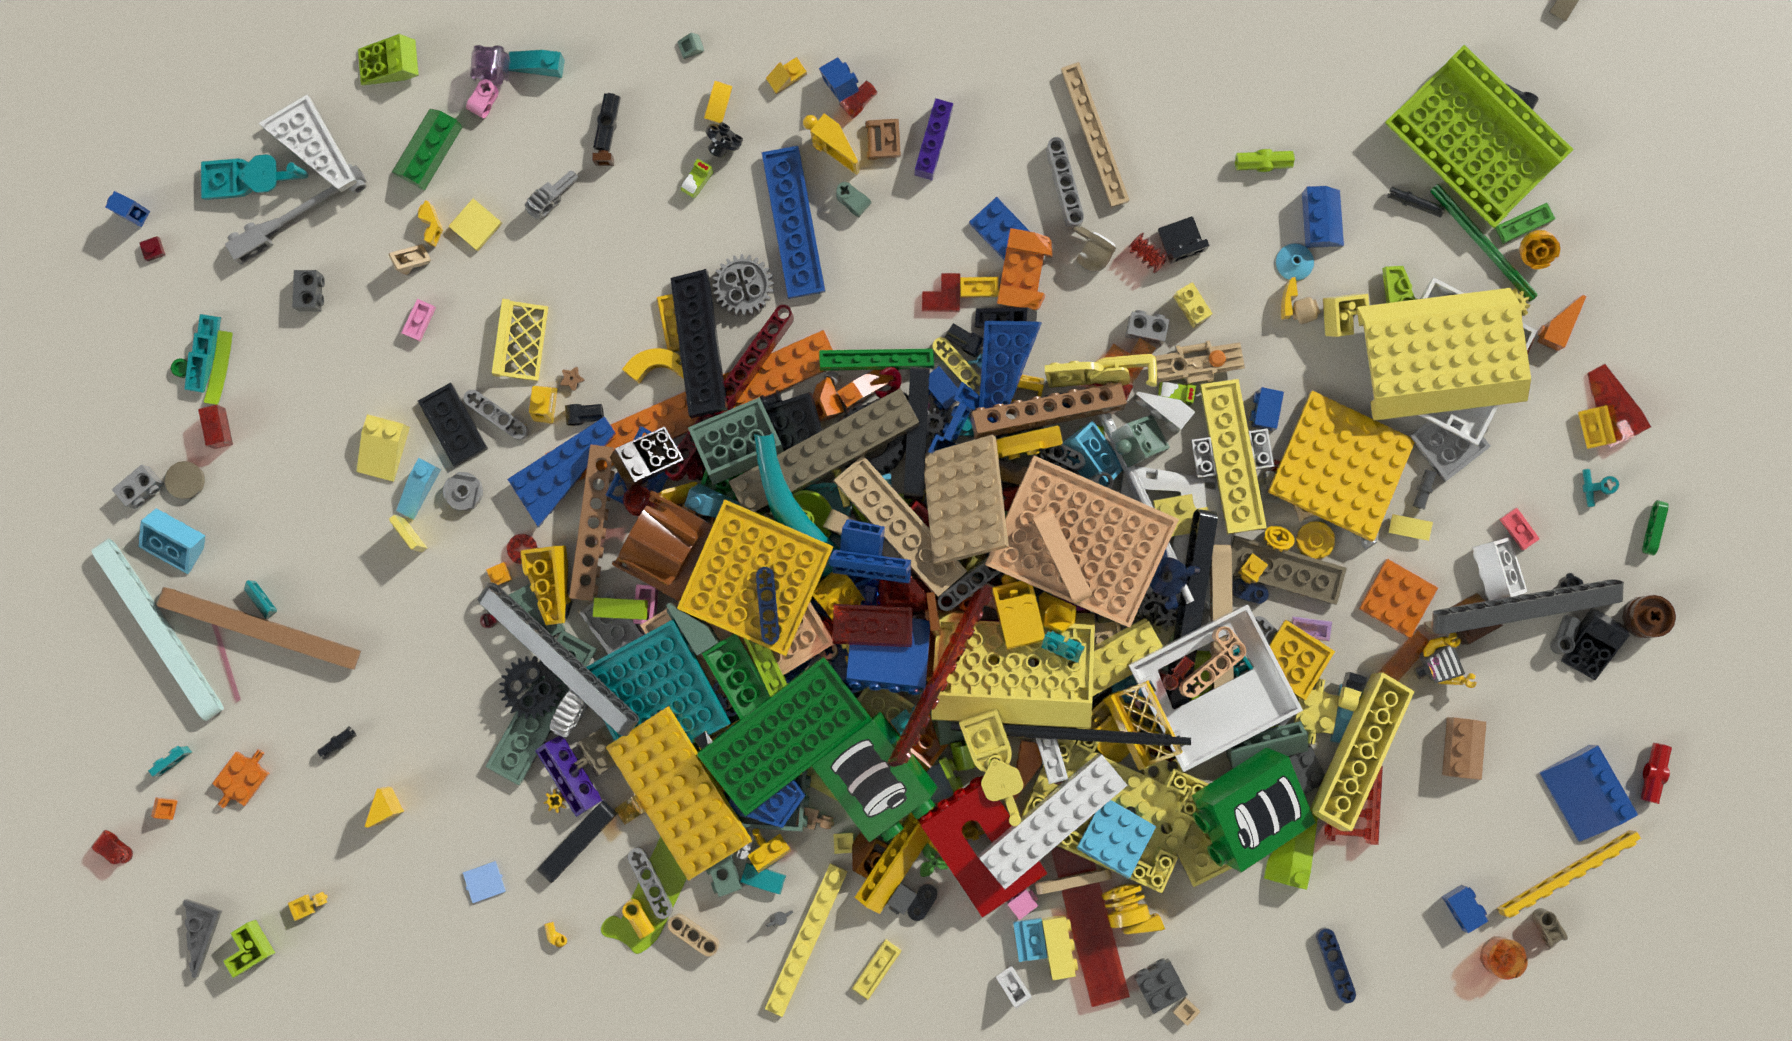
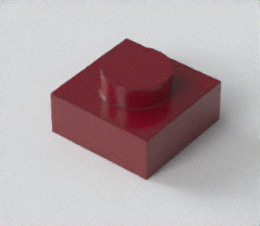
M158 236L139 242L144 260L151 261L165 256L161 239Z

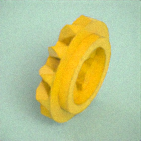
M1270 526L1264 533V540L1267 541V545L1273 546V550L1277 548L1280 552L1283 550L1288 551L1294 545V536L1284 527ZM1281 536V540L1277 541V537Z

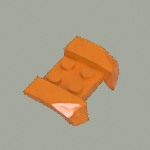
M1010 228L997 304L1028 307L1033 310L1040 309L1046 296L1044 293L1038 292L1044 256L1052 258V242L1049 237L1035 232Z

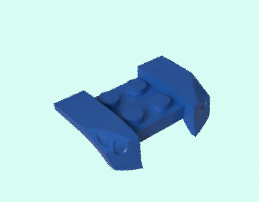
M961 382L953 398L960 404L954 407L951 413L953 418L943 429L944 437L936 434L928 450L929 453L957 445L955 444L971 410L979 408L980 396L963 382Z

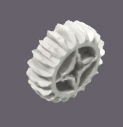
M571 689L559 704L550 724V730L562 737H567L571 734L588 706Z

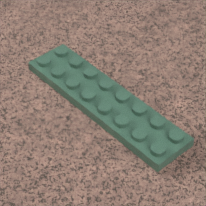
M562 630L557 639L585 667L589 665L597 651V648ZM542 676L538 682L532 684L528 691H534L533 687L543 681L545 676ZM565 683L559 685V689L564 691L557 694L562 698L561 700H555L558 706L570 690ZM543 684L541 686V692L543 694H547L549 692V686L547 684ZM528 696L525 700L526 705L529 707L533 705V697ZM550 706L552 712L548 713L545 710L544 717H541L538 713L537 719H533L532 714L529 719H525V713L521 717H517V711L489 759L486 768L520 786L537 757L536 750L545 743L552 731L550 730V724L558 706Z

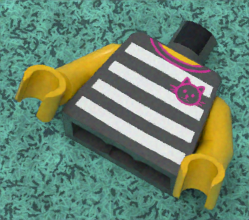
M1455 632L1450 633L1448 638L1444 636L1431 639L1423 652L1419 655L1423 665L1413 669L1418 679L1428 676L1430 680L1437 684L1463 685L1465 683L1468 688L1476 686L1477 682L1469 681V679H1475V674L1469 673L1466 677L1463 676L1465 672L1454 648L1460 645V639L1453 640L1457 637Z

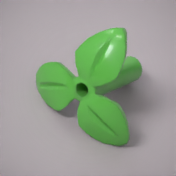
M929 843L923 848V855L929 859V862L922 863L920 867L921 877L930 876L936 866L940 870L949 868L941 856L937 859L935 858L937 851Z

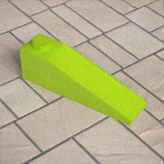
M1313 815L1316 822L1314 825L1270 854L1267 860L1264 879L1307 890L1312 868L1318 817Z

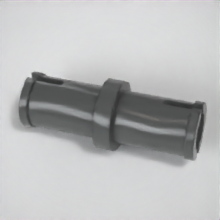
M1424 470L1421 484L1417 487L1418 493L1413 504L1414 507L1425 510L1429 494L1433 492L1432 486L1437 475L1436 472Z

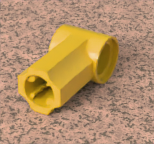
M637 899L628 900L622 909L623 916L628 919L640 939L653 932L655 928L642 909L641 903ZM635 905L637 912L634 914L629 913L627 906Z

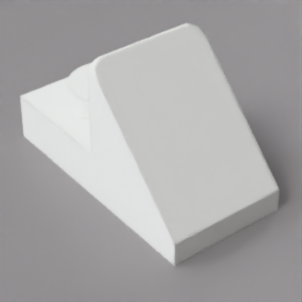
M1012 966L996 976L1015 1009L1032 999L1029 990Z

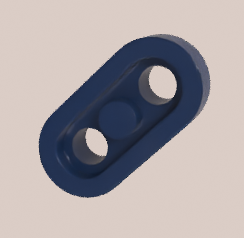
M1236 579L1232 582V595L1236 598L1255 604L1264 603L1268 599L1269 592L1261 584H1248L1242 579ZM1238 585H1242L1244 587V590L1242 592L1238 590ZM1258 590L1262 592L1260 598L1256 596Z

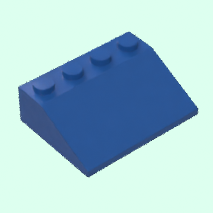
M1588 745L1539 772L1579 842L1622 825L1638 816L1599 745Z

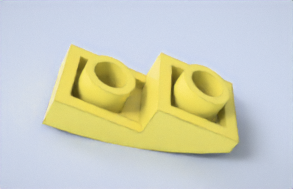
M1392 514L1388 533L1429 541L1433 522Z

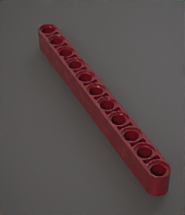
M779 305L725 379V392L730 389L734 390L731 396H726L728 410L734 407L792 325L794 316L788 305ZM782 313H789L787 318H780ZM772 328L778 329L775 334L769 333ZM760 344H767L765 349H758ZM750 359H756L753 365L747 364ZM745 374L743 380H736L738 375ZM728 410L700 416L693 425L698 424L721 413H724ZM690 431L677 447L681 455L689 451V457L665 471V474L673 481L681 480L700 455L695 443L692 442L693 438ZM678 467L679 470L676 474H670L672 468Z

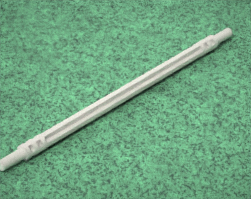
M1110 413L1098 415L1137 501L1153 508L1134 465L1128 468L1121 454L1116 450V445L1110 433L1117 430ZM1168 543L1166 547L1168 557L1177 559L1170 543ZM1186 584L1181 592L1186 603L1189 604L1194 599Z

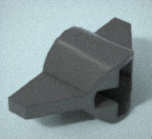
M793 911L771 914L770 922L766 926L778 927L784 925L787 921V916L792 914Z

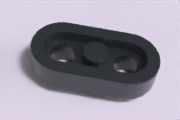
M924 884L917 891L916 897L907 909L908 916L912 920L920 921L924 919L937 899V890L932 884ZM930 891L932 895L926 898L924 893ZM915 908H920L921 912L920 914L916 915L914 914L913 910Z

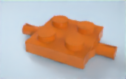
M257 749L252 758L246 757L238 751L234 753L212 783L224 794L218 803L219 806L221 805L222 808H225L231 799L236 800L243 806L249 803L270 774L258 763L265 754L261 752L262 750Z

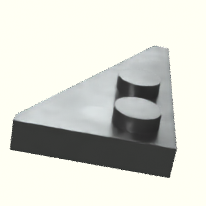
M185 899L183 906L186 908L187 917L185 920L187 928L186 937L188 950H190L191 954L189 965L192 977L197 978L201 972L222 910Z

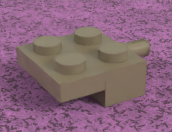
M606 725L576 744L583 754V758L574 762L578 770L588 764L596 777L616 765L606 749V746L614 742Z

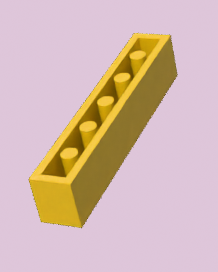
M912 813L909 814L903 823L904 829L893 838L855 895V898L860 903L878 914L881 913L929 841V837Z

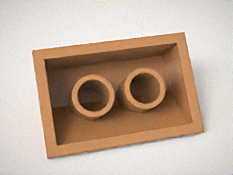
M1447 717L1442 775L1482 780L1486 721Z

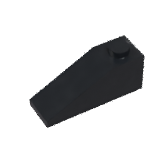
M1028 307L976 308L975 327L984 328L985 321L1036 322L1037 312Z

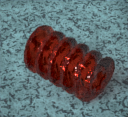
M1142 232L1128 248L1131 247L1130 254L1137 252L1136 259L1143 257L1142 264L1149 262L1147 268L1154 267L1153 273L1156 274L1168 261V259H1165L1167 252L1160 254L1161 247L1154 249L1156 243L1153 242L1149 245L1150 238L1148 237L1143 240L1144 233Z

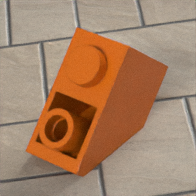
M827 377L816 384L813 399L819 421L830 420L843 413L842 404L831 378Z

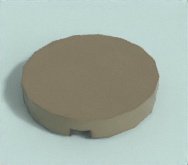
M187 461L177 462L166 472L165 487L176 498L192 499L204 488V473L195 463Z

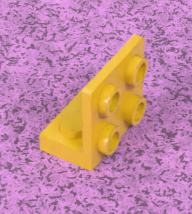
M833 572L817 585L812 596L822 606L835 625H838L865 601L862 594L847 575Z

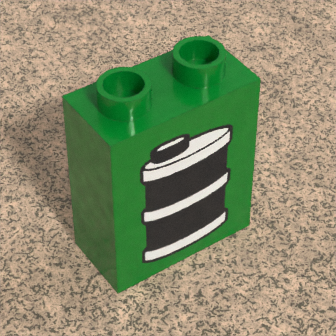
M881 712L812 765L813 769L869 842L879 835L882 836L885 842L889 841L904 829L899 820L910 812L916 819H919L935 806L930 798L937 789V785Z
M1267 747L1192 795L1198 809L1193 813V818L1197 826L1204 833H1208L1212 844L1207 846L1210 857L1218 866L1222 867L1226 864L1241 873L1316 823L1289 756Z

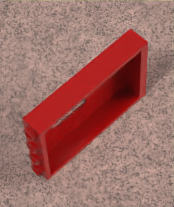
M982 775L972 779L966 787L957 789L948 799L938 802L936 807L917 820L983 918L1047 875V872L1040 861H1038L1009 887L1004 889L977 857L962 834V827L966 822L971 820L977 821L992 843L1012 826L1009 823L1010 815L1001 801H991L985 796L981 785Z

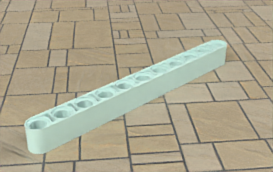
M108 538L93 548V556L199 716L203 720L208 721L224 710L221 701L158 606H156V603L116 543Z

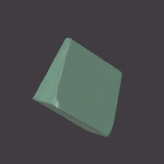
M689 33L677 41L684 59L705 51L698 34Z

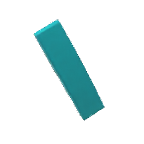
M206 314L199 315L198 332L194 333L192 352L188 353L184 390L205 392L214 361L221 317Z

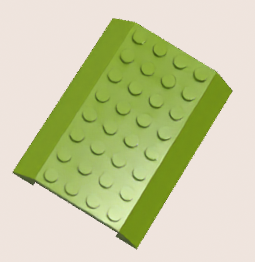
M1465 45L1400 109L1385 121V124L1493 228L1574 150Z

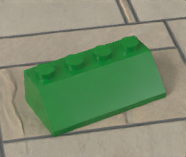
M430 108L392 173L425 191L463 128L457 119L446 113Z

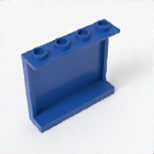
M853 611L845 684L852 688H860L862 686L869 687L871 690L888 689L893 693L906 691L912 695L923 693L926 687L930 621Z

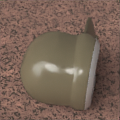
M1075 226L1073 231L1088 240L1076 259L1077 263L1091 272L1103 270L1116 251L1115 244L1099 233L1090 232L1084 227Z

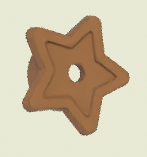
M578 367L573 368L571 371L562 370L564 378L560 382L561 386H569L575 391L577 385L585 381L579 375Z

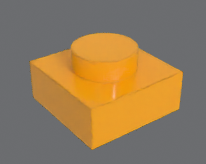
M505 562L486 569L490 581L498 586L512 581Z

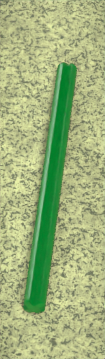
M1439 184L1435 185L1430 190L1431 194L1442 206H1445L1449 214L1520 292L1524 291L1523 296L1529 297V302L1533 301L1538 296V293Z

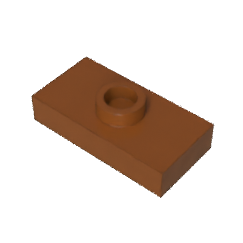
M935 592L927 593L928 609H925L926 620L930 621L933 636L941 635L938 603Z

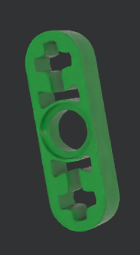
M1656 500L1652 506L1642 546V552L1654 556L1659 549L1669 508L1667 502Z

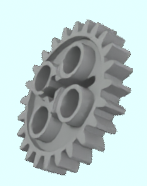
M741 254L738 260L734 255L732 262L727 258L726 266L722 263L720 264L722 271L716 270L719 277H713V280L717 282L712 285L714 289H718L713 292L714 296H719L717 302H723L721 305L723 309L728 306L729 313L734 309L736 316H738L740 311H742L744 316H746L747 311L753 315V309L760 312L759 306L766 307L764 301H770L771 298L768 294L774 293L769 288L774 286V282L769 281L773 278L772 274H768L770 271L769 267L763 269L765 263L761 262L758 264L759 259L757 257L752 261L751 255L744 259L743 254ZM737 270H741L749 301L745 299ZM753 270L755 273L752 277H746L745 272ZM731 275L736 276V280L733 283L727 282V278ZM751 289H760L757 295L750 294ZM735 293L742 295L738 301L733 300L732 296Z

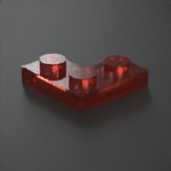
M941 273V292L922 291V312H960V273Z

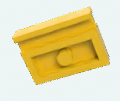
M1607 405L1578 412L1587 449L1616 443Z

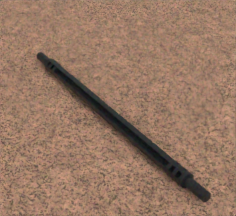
M951 723V731H962L959 723ZM1003 724L1006 735L1014 737L1171 746V744L1191 746V737L1171 736V734Z

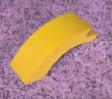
M653 348L644 350L633 356L622 368L624 373L639 384L650 371L656 368L670 369L684 379L682 363L679 365L681 362L680 355L667 349Z

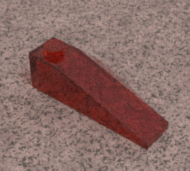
M1606 364L1587 373L1591 394L1594 396L1596 407L1605 405L1608 407L1616 443L1607 444L1609 448L1651 428L1641 408Z

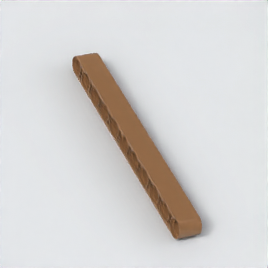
M162 587L156 606L354 670L361 653L358 649L166 587Z

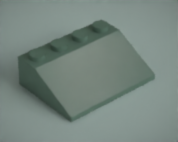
M760 397L688 427L713 485L758 466L754 435L766 436L774 433L777 455L784 452Z

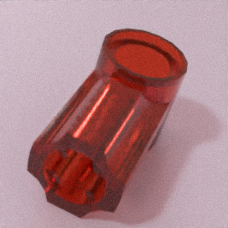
M867 80L858 88V92L839 103L852 119L858 116L864 109V106L878 94L875 87Z

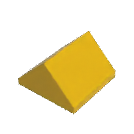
M392 787L377 788L364 827L369 828L380 825L404 812Z

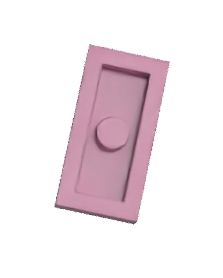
M417 299L401 333L421 342L436 307Z

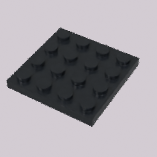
M811 392L764 407L780 440L783 451L822 431Z

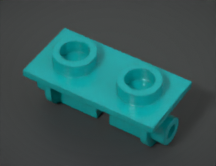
M1048 631L1045 634L1041 648L1076 663L1079 662L1085 646H1082V643L1070 638L1065 643L1063 642L1065 636L1054 631Z

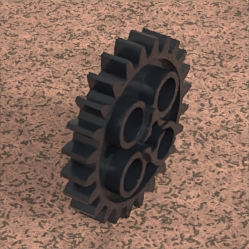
M526 656L525 662L518 658V665L511 662L512 669L505 668L508 675H501L505 682L499 683V685L504 686V689L500 690L499 693H505L501 701H508L505 708L512 706L510 713L518 711L517 717H521L525 713V719H529L531 714L533 719H537L538 713L541 717H544L545 710L551 713L550 706L557 707L558 705L555 703V700L562 699L557 694L564 691L559 689V685L564 683L558 681L559 677L541 660L538 662L536 656H533L532 661L529 656ZM533 668L537 670V677L535 679H531L529 676V672ZM542 676H545L543 681L533 687L534 691H527L520 699L517 698L518 695L530 688L529 684H535ZM517 680L522 684V688L519 691L514 689V683ZM543 684H547L549 686V692L547 694H543L541 692V686ZM528 696L534 699L533 705L530 707L525 703Z

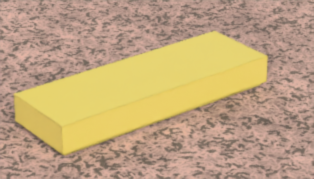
M885 939L852 989L869 1000L902 950Z

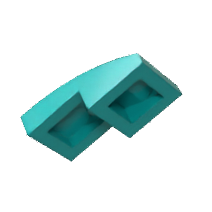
M746 863L741 882L762 890L781 894L786 875L770 869H764L758 873L753 864Z

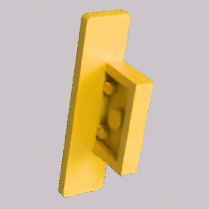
M1053 426L996 439L998 459L1008 457L1009 460L1020 458L1022 453H1027L1029 456L1038 454L1040 449L1062 445L1060 427Z

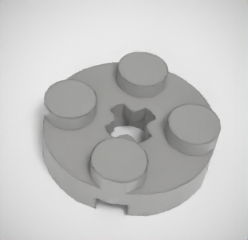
M458 472L446 480L443 487L444 498L452 508L466 511L474 509L483 496L482 483L470 473ZM463 486H466L468 493L461 497V493L458 491Z

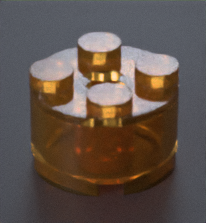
M1493 936L1485 942L1481 949L1480 961L1484 968L1501 979L1510 980L1520 977L1528 965L1524 947L1509 938Z

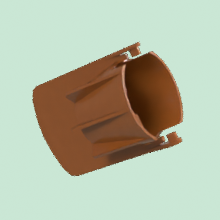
M650 491L649 501L654 503L653 507L647 505L626 538L618 557L611 564L680 601L713 525L660 494Z

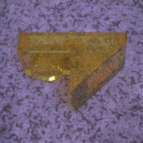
M637 794L615 808L624 825L646 812Z

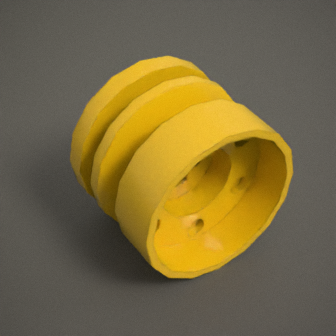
M1123 884L1102 893L1103 900L1112 899L1105 903V907H1115L1114 911L1108 913L1111 928L1126 927L1151 918L1147 904L1137 903V901L1145 898L1144 893L1135 894L1143 890L1141 884Z

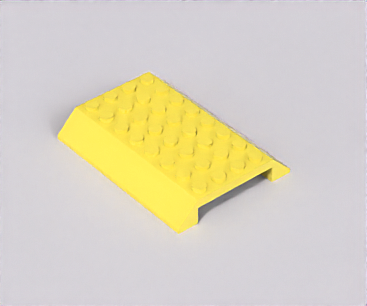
M1511 288L1357 307L1359 326L1364 327L1374 400L1370 402L1373 421L1528 401L1531 384L1530 367L1520 303Z

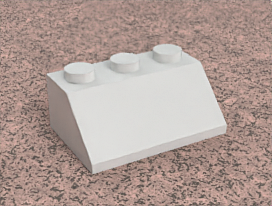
M1511 537L1473 547V557L1478 563L1479 576L1483 580L1485 595L1489 601L1518 596L1528 592Z

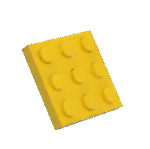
M1287 620L1283 621L1269 644L1295 696L1306 701L1335 651Z

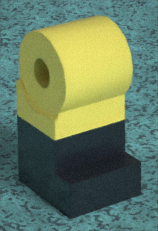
M1352 672L1345 673L1338 707L1353 712L1356 710L1367 677Z

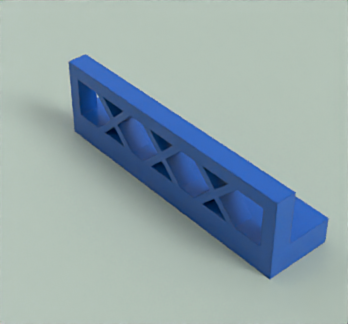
M834 550L829 558V566H833V573L903 583L910 582L911 560L841 550Z

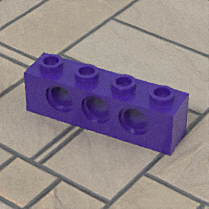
M935 98L915 166V176L933 181L952 115L953 103Z
M558 736L536 750L537 755L576 817L602 801L598 791L594 788L583 768L579 770L576 768L577 766H575L574 762L578 761V758L573 754L564 737Z

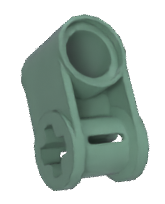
M842 182L837 186V200L857 217H860L872 203L866 195L859 192L848 182ZM841 191H848V195L846 193L844 195L841 194Z

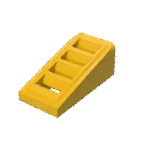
M1153 913L1150 915V919L1122 927L1121 929L1124 934L1162 931L1165 930L1160 915Z

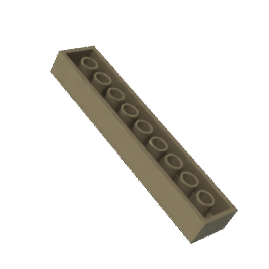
M900 388L778 454L777 458L784 479L791 493L794 494L858 460L861 456H865L920 426V423ZM759 466L729 481L743 508L757 514L769 508L761 481Z

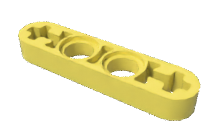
M942 337L935 339L932 346L933 352L954 376L967 386L976 377L975 384L980 386L981 377L950 342ZM937 343H945L944 349L947 352L950 349L952 352L948 353L944 358L945 352L942 349L937 350ZM949 357H958L959 363L955 366L950 365L948 362ZM969 370L972 376L970 379L964 380L961 377V372ZM971 384V386L969 387L972 390H975V386Z

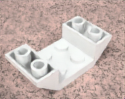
M1268 429L1249 431L1256 471L1274 467ZM1211 437L1191 440L1197 478L1216 477L1217 472Z

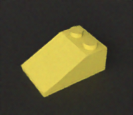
M367 414L361 432L356 472L394 482L410 427L399 422Z

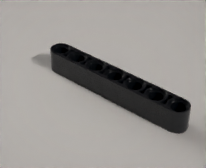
M910 367L909 404L920 426L907 432L904 499L923 500L930 368Z

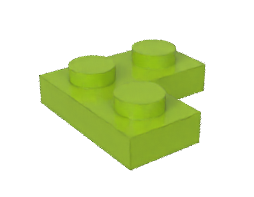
M946 756L940 758L939 762L953 792L964 787L960 777L955 778L953 771L956 768L951 758L948 760Z

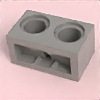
M1132 311L1129 316L1125 337L1163 345L1166 339L1169 319L1160 314L1151 316L1147 315L1145 311ZM1134 321L1142 322L1143 328H1136ZM1152 325H1159L1161 332H1155Z
M141 464L117 484L112 491L126 507L135 509L142 506L146 498L156 494L164 483L149 466ZM146 478H149V483L145 486L144 481ZM133 490L134 496L130 499L129 494Z

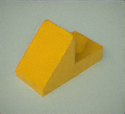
M795 57L784 65L779 62L766 77V80L774 92L778 94L806 76L807 71L799 59Z

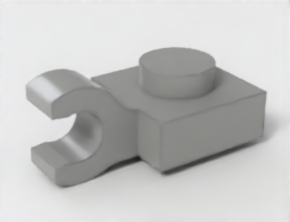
M1274 471L1263 472L1265 485H1259L1262 504L1281 503V498L1268 493L1274 478Z

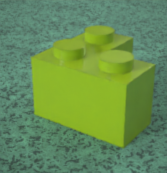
M256 919L245 923L230 933L240 951L223 962L234 978L275 954L274 949Z

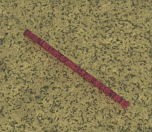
M212 624L235 700L239 701L241 698L218 626Z

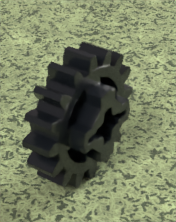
M1152 591L1150 597L1145 594L1144 600H1142L1138 609L1139 612L1136 613V618L1141 620L1147 616L1153 629L1157 630L1158 634H1160L1162 628L1168 631V625H1174L1173 620L1177 618V615L1174 613L1177 612V609L1164 608L1162 603L1165 605L1168 602V596L1155 595L1154 591ZM1158 606V615L1154 619V610Z

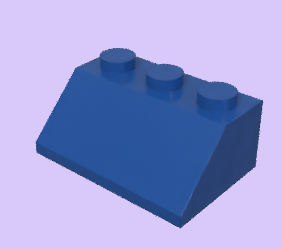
M1328 186L1306 187L1302 192L1305 247L1344 246L1340 190Z

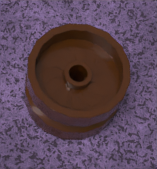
M1649 595L1635 597L1630 600L1623 609L1622 619L1629 633L1635 637L1656 638L1662 637L1672 630L1675 625L1676 614L1670 601L1662 596Z

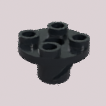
M720 122L719 125L710 124L706 129L707 136L712 140L708 146V150L712 155L724 157L727 150H739L743 138L731 131L727 124Z

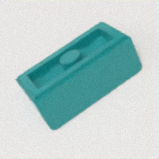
M247 580L244 587L245 592L263 617L268 619L277 612L276 607L256 581Z

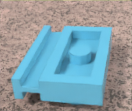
M1034 918L1014 921L1013 926L1019 962L1047 958L1042 919Z

